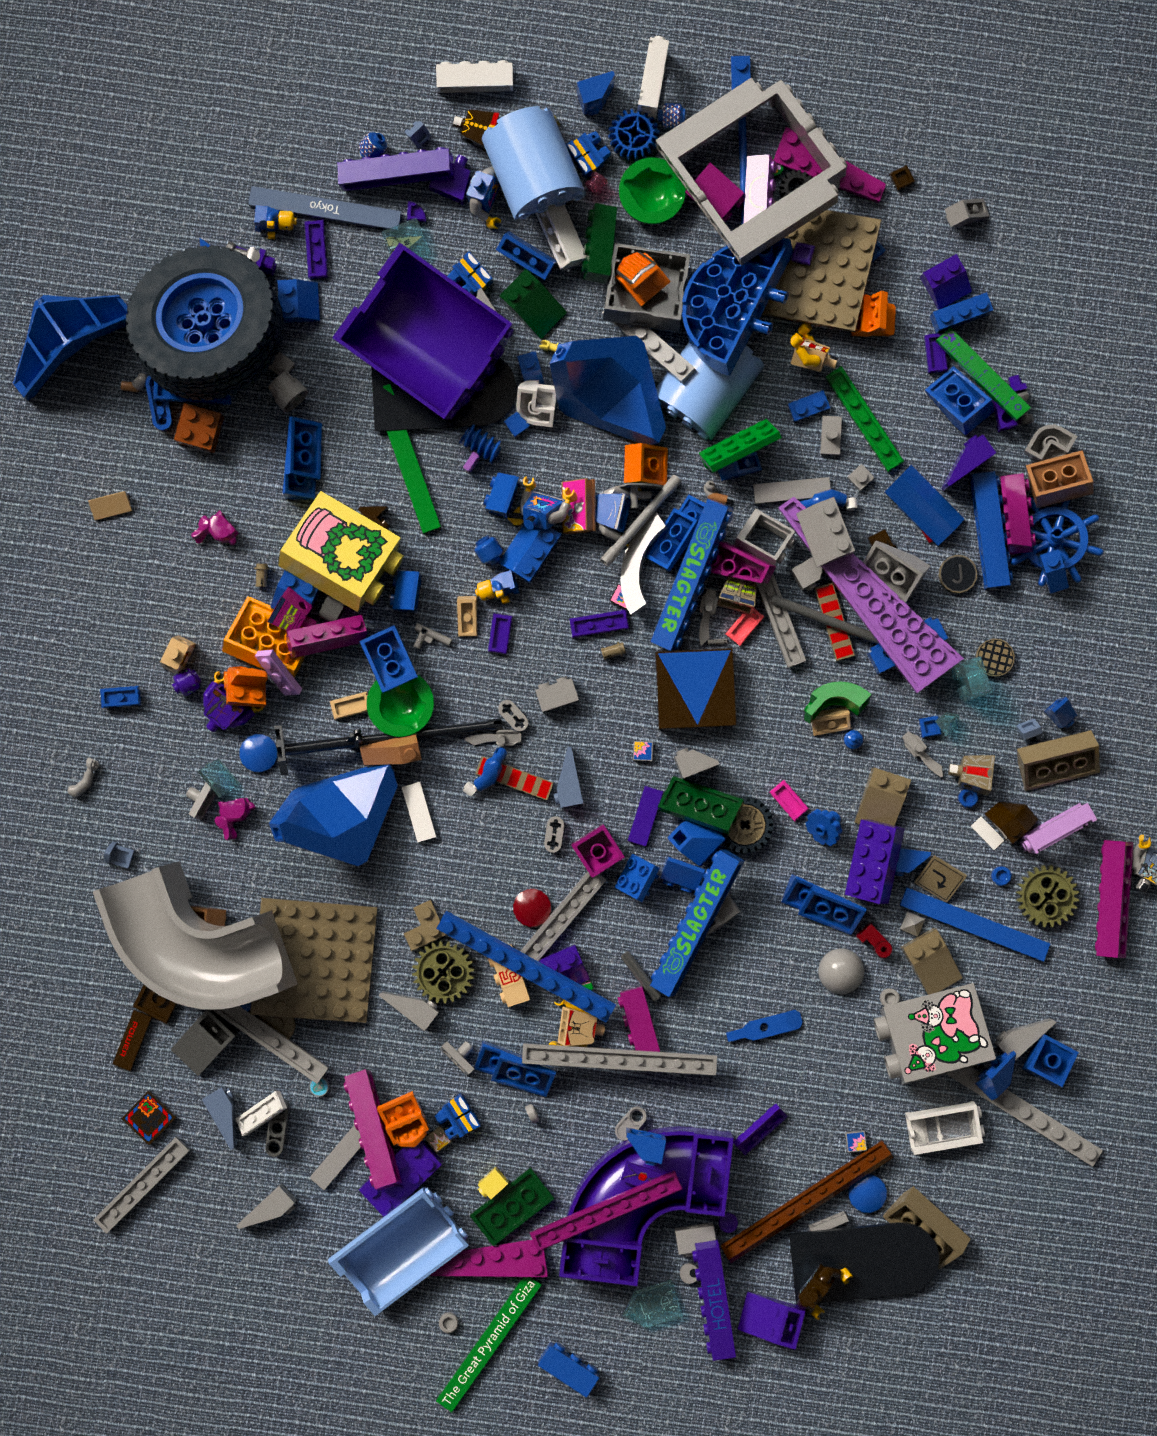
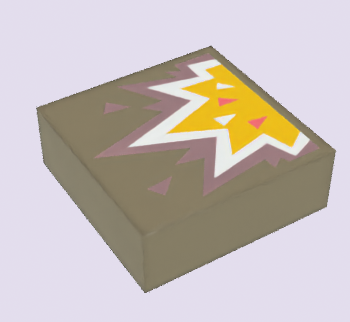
M441 1125L425 1137L436 1153L452 1142V1140L448 1139Z

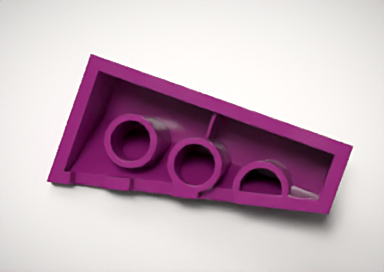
M1024 473L1000 476L1009 553L1012 555L1033 552L1032 546L1036 545L1035 534H1031L1030 527H1034L1033 515L1029 516L1028 509L1032 508L1031 498L1026 496V491L1030 490L1029 480L1024 479Z
M724 540L720 541L718 556L715 560L713 559L711 564V573L758 583H769L776 568L775 565Z

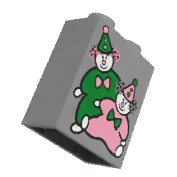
M974 983L884 1006L880 1010L882 1017L873 1019L879 1041L888 1039L892 1050V1055L884 1056L889 1078L899 1077L901 1085L986 1064L996 1059Z

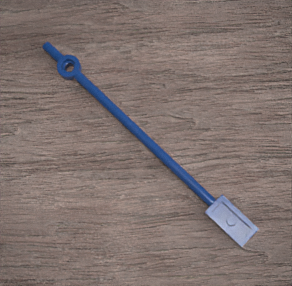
M731 56V90L751 78L750 56ZM746 116L738 121L740 189L744 193L747 169ZM745 201L741 205V225L744 223Z

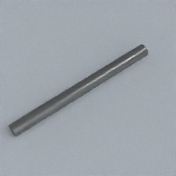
M774 594L771 598V604L878 644L877 640L868 630Z

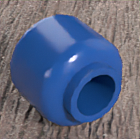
M487 535L475 543L474 551L483 564L490 563L493 565L501 560L499 556L503 553V549L495 537Z

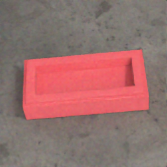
M755 608L752 615L742 613L725 635L741 646L764 616Z

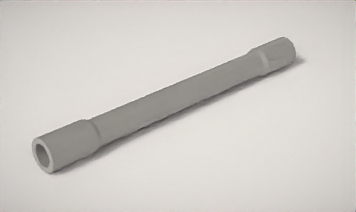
M673 475L666 482L650 504L617 542L600 558L604 565L608 567L611 565L627 543L667 497L682 483L676 475Z

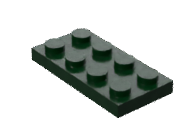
M673 776L657 807L658 811L729 835L744 805V799Z
M530 1167L469 1216L492 1246H494L550 1203L555 1197L532 1167Z

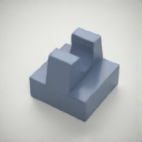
M415 121L413 123L414 127L404 132L413 145L419 148L431 137V134L421 121Z
M1034 718L1016 725L1026 744H1030L1029 739L1035 737L1037 740L1041 739L1043 732L1041 726Z

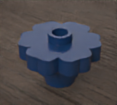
M815 809L807 816L808 821L805 823L807 831L813 834L815 841L821 845L826 843L832 846L841 839V817L835 811L828 812L827 810L821 812V810Z

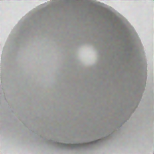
M844 948L834 949L828 952L820 961L818 968L819 979L828 991L840 995L848 994L855 991L861 985L864 978V965L860 957L853 951Z

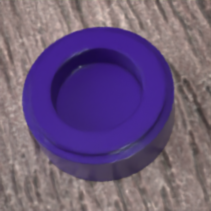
M726 1212L725 1217H719L718 1224L723 1232L731 1233L736 1230L738 1220L734 1214Z

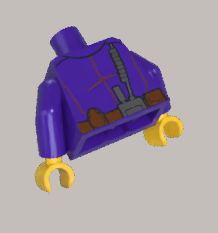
M220 671L214 674L215 681L210 683L203 694V706L205 708L203 714L210 719L206 727L212 732H216L219 727L225 730L228 727L236 728L242 726L255 716V712L263 710V707L260 709L252 707L250 709V706L226 705V690H224L223 685L224 677L221 680L217 679Z

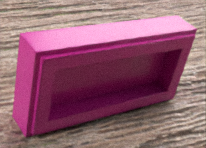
M785 780L781 781L769 792L793 821H796L809 809Z

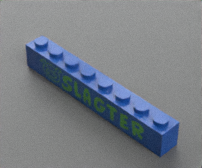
M707 499L652 636V643L670 651H677L683 643L682 636L684 631L690 626V616L697 608L698 603L696 601L698 596L704 591V581L711 573L713 559L715 560L718 556V546L720 541L722 542L726 536L725 529L733 518L732 511L734 508L716 500Z
M725 849L719 850V852L717 851L714 854L711 868L705 871L703 875L704 881L702 885L697 887L693 903L690 902L685 911L687 914L679 922L676 936L670 939L668 943L669 949L667 953L662 955L659 961L661 963L659 969H656L651 976L652 982L650 986L668 997L676 995L745 860Z

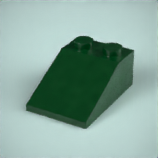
M527 269L499 296L500 301L540 340L567 314V311Z

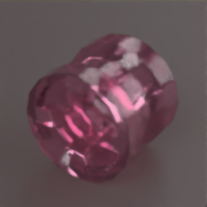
M593 171L591 179L586 181L584 185L594 194L600 195L602 188L607 186L608 181L601 174Z

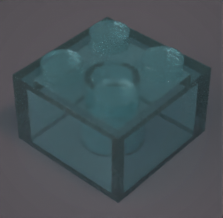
M981 656L953 666L951 670L954 680L958 681L959 688H957L960 699L963 698L964 702L993 693Z

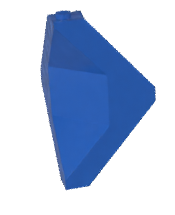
M43 295L34 302L27 338L14 381L12 382L23 398L27 401L32 399L62 362L92 340L126 326L128 305L119 295L85 298Z
M638 336L577 340L557 345V349L549 364L559 410L568 417L638 443L653 445L660 442L666 425L645 343Z
M389 764L371 765L296 788L291 791L269 822L275 841L284 842L355 866H360L367 862L398 786L395 772Z

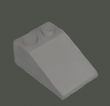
M879 541L874 542L863 561L905 603L913 596L930 568V565L915 555Z

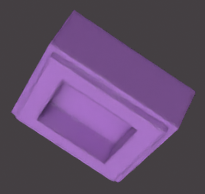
M474 451L463 466L464 471L467 473H471L480 460L479 455Z

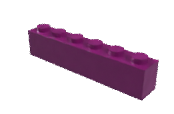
M1104 840L1101 848L1103 860L1100 866V873L1102 874L1101 883L1099 884L1100 902L1097 907L1099 921L1096 924L1098 932L1095 943L1096 956L1126 958L1133 842Z
M365 1069L345 1076L344 1088L350 1096L349 1107L355 1114L354 1125L361 1136L359 1143L365 1151L366 1157H364L366 1167L370 1169L371 1176H369L371 1186L376 1190H383L401 1184L402 1181L390 1137L377 1111L380 1101L372 1072Z

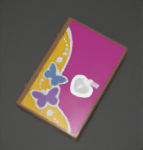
M588 478L562 482V499L566 500L563 494L566 488H569L571 493L573 490L577 493V500L570 503L571 507L565 520L562 521V533L577 534L596 531L595 479L588 480Z

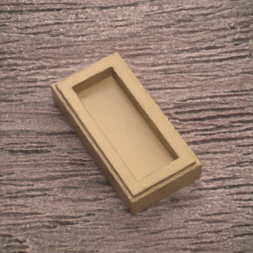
M368 692L330 701L334 720L367 712Z

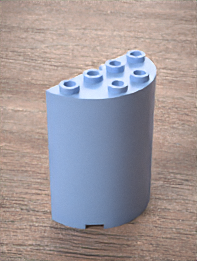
M539 106L516 110L498 119V124L495 127H488L484 132L482 142L514 220L518 218L525 219L530 214L536 212H545L548 210L549 205L554 204L556 207H560L568 201H577L586 195L554 115L549 108L541 110Z
M688 342L680 355L693 365L696 371L683 384L667 371L656 387L660 406L666 408V412L673 418L678 416L683 419L682 424L689 429L693 427L704 440H712L761 372L764 364L760 358L752 355L753 351L748 346H745L731 375L727 376L705 364L695 353L690 342Z

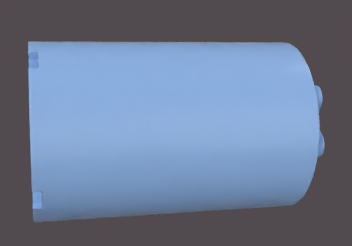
M428 1187L421 1188L328 1259L329 1265L340 1277L345 1275L361 1293L363 1303L374 1316L378 1315L469 1246L466 1240L468 1235L462 1227H458L452 1218V1215H454L452 1210L447 1205L444 1207L438 1193H432Z

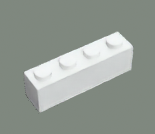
M502 60L497 63L480 61L478 64L463 61L460 64H452L451 62L436 64L438 93L513 91V64L508 61Z
M553 204L549 205L548 210L545 212H536L560 270L577 266L586 259V255H583L584 248L565 205L556 207Z

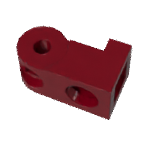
M868 923L856 935V938L862 943L867 940L873 947L874 953L879 957L886 958L892 953L891 944L872 924Z

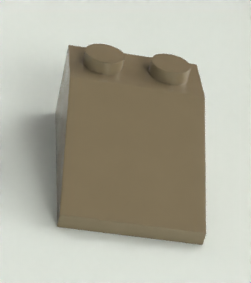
M871 768L854 823L860 824L861 819H870L895 826L911 779L877 768Z
M936 928L928 930L900 947L928 995L940 992L962 979L945 942Z

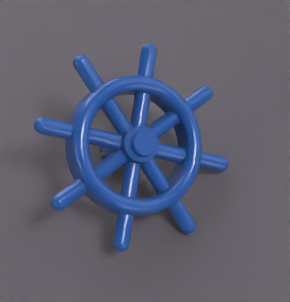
M1030 497L1032 510L1035 513L1033 514L1034 526L1040 522L1046 532L1032 530L1033 527H1030L1031 534H1035V539L1043 540L1044 542L1034 546L1033 552L1021 553L1010 560V563L1016 565L1028 559L1031 564L1042 570L1036 554L1048 548L1047 553L1059 549L1065 570L1069 571L1076 583L1081 582V576L1076 570L1075 565L1082 559L1085 552L1097 556H1102L1104 553L1103 549L1088 545L1086 527L1097 522L1099 516L1094 514L1082 521L1077 514L1068 510L1070 500L1062 502L1060 507H1048L1041 510V508H1036L1033 497ZM1047 517H1057L1053 529L1050 523L1048 522ZM1066 519L1073 526L1063 531L1062 527ZM1078 532L1080 542L1065 538ZM1063 546L1076 549L1077 552L1069 558ZM1041 571L1038 581L1041 587L1046 585L1043 571Z

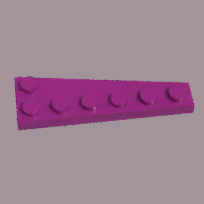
M786 127L774 157L776 164L795 172L801 170V173H804L805 171L807 176L810 175L812 178L823 172L802 144L797 134ZM846 161V176L840 179V188L838 189L879 203L886 184Z
M533 1240L463 1250L430 1276L548 1277L544 1249L537 1252Z

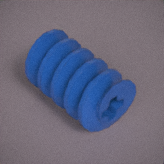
M473 424L465 431L459 444L464 441V447L471 445L470 450L472 452L477 449L479 456L484 453L483 458L486 460L490 457V463L492 464L501 451V441L499 440L497 443H494V436L488 440V433L486 432L481 435V428L474 431L475 424Z

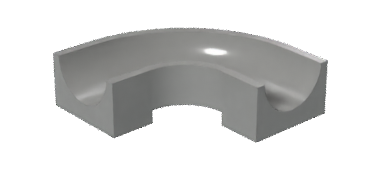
M180 861L154 868L145 874L93 891L106 932L120 959L145 986L174 1003L198 1009H227L279 993L298 984L272 910L228 926H217L202 920L189 905L188 899L192 898Z

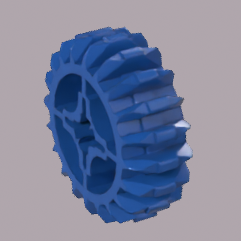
M630 109V114H628L624 110L623 117L617 114L616 118L618 121L612 120L611 124L613 126L609 127L611 134L608 135V139L612 140L610 142L611 147L616 146L614 148L615 153L621 151V158L626 154L628 161L631 159V156H634V160L637 161L638 155L644 159L645 153L651 155V149H656L655 140L658 139L657 136L660 131L656 129L658 124L652 123L654 121L653 116L647 119V112L641 115L640 111L637 110V113H634V110ZM633 122L632 126L621 128L626 123ZM640 123L648 129L649 134H646L645 131L639 128ZM636 128V137L632 142L631 134ZM618 135L628 140V147L620 141ZM647 141L643 146L634 148L637 143Z

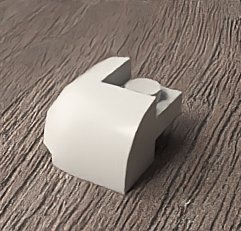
M539 380L521 383L518 386L517 412L527 421L526 423L553 427L556 406L554 386L539 384Z

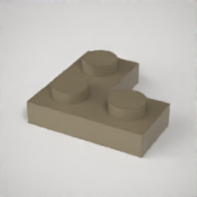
M431 900L413 908L421 925L404 933L411 951L447 935L436 929L441 920Z

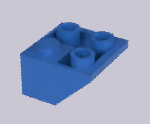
M687 820L681 823L667 837L679 852L698 866H702L726 840L719 831Z
M1014 1051L1008 1054L1004 1052L1001 1056L998 1055L990 1063L992 1066L984 1069L978 1075L980 1079L975 1084L991 1101L998 1098L1011 1084L1016 1058Z

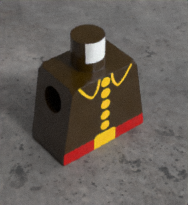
M469 109L466 118L455 116L453 127L462 129L461 138L463 141L486 152L482 136L488 127L493 128L498 124L497 120L500 119V116L496 112Z

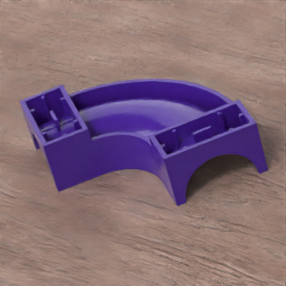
M680 1126L648 1130L647 1132L663 1134L666 1138L662 1164L657 1163V1166L645 1164V1161L640 1158L629 1140L622 1141L608 1150L593 1164L581 1180L572 1197L567 1216L636 1187L620 1180L626 1161L663 1174L675 1170L683 1190L562 1242L559 1277L637 1286L643 1236L649 1225L657 1217L674 1210L725 1217L734 1139L731 1132Z

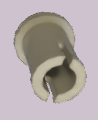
M256 564V567H254L256 569L255 587H261V579L262 587H268L267 578L268 570H270L268 564Z
M619 641L615 645L601 648L604 660L618 655L622 657L626 653L623 642L619 643Z

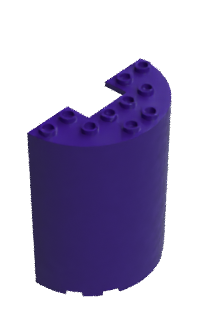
M399 243L377 275L380 277L378 282L359 308L353 307L332 338L445 420L452 419L463 406L467 405L476 391L480 392L485 385L483 381L496 370L494 365L503 355L508 340L514 333L513 324L406 246Z

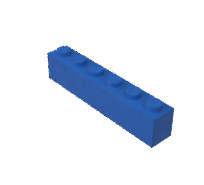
M995 471L972 474L969 476L984 590L1007 587L1011 585L1010 582L1013 581L1012 571L1008 569L1010 554L1009 551H1006L1005 544H1007V534L1003 532L1005 517L1003 513L1001 514L1000 510L1002 496L998 495L997 487H1000L999 476H996Z

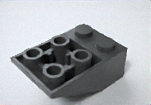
M207 1009L170 1050L199 1076L238 1033L213 1010Z

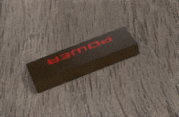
M133 1010L112 1063L113 1065L128 1071L132 1070L152 1016Z

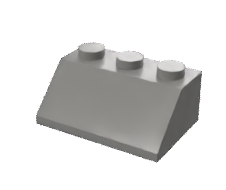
M834 497L796 513L816 567L839 560L855 552Z

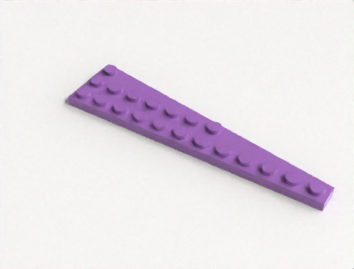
M792 497L781 505L778 510L810 551L796 513L806 509V507L795 497ZM854 554L821 566L916 693L964 659Z

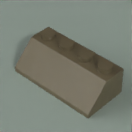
M1091 730L1017 749L1018 766L1025 791L1100 773L1099 744Z
M914 1186L904 1192L883 1215V1218L889 1223H911L926 1230L937 1245L940 1254L939 1269L961 1256L971 1239Z

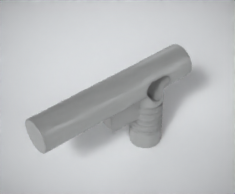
M417 623L414 629L419 632L413 645L418 649L421 648L423 641L432 643V640L435 639L448 646L452 641L451 638ZM422 629L428 630L427 633L422 634Z

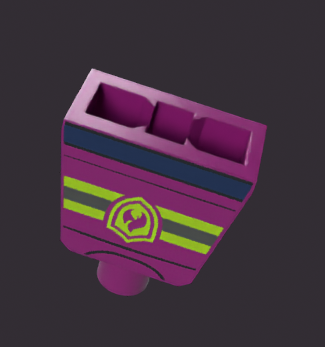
M290 587L281 596L267 621L286 631L298 629L301 626L316 625L317 621L308 616L312 605Z

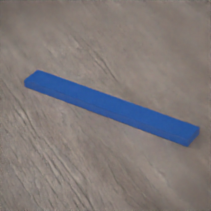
M907 887L899 904L1043 962L1050 947L1048 942Z

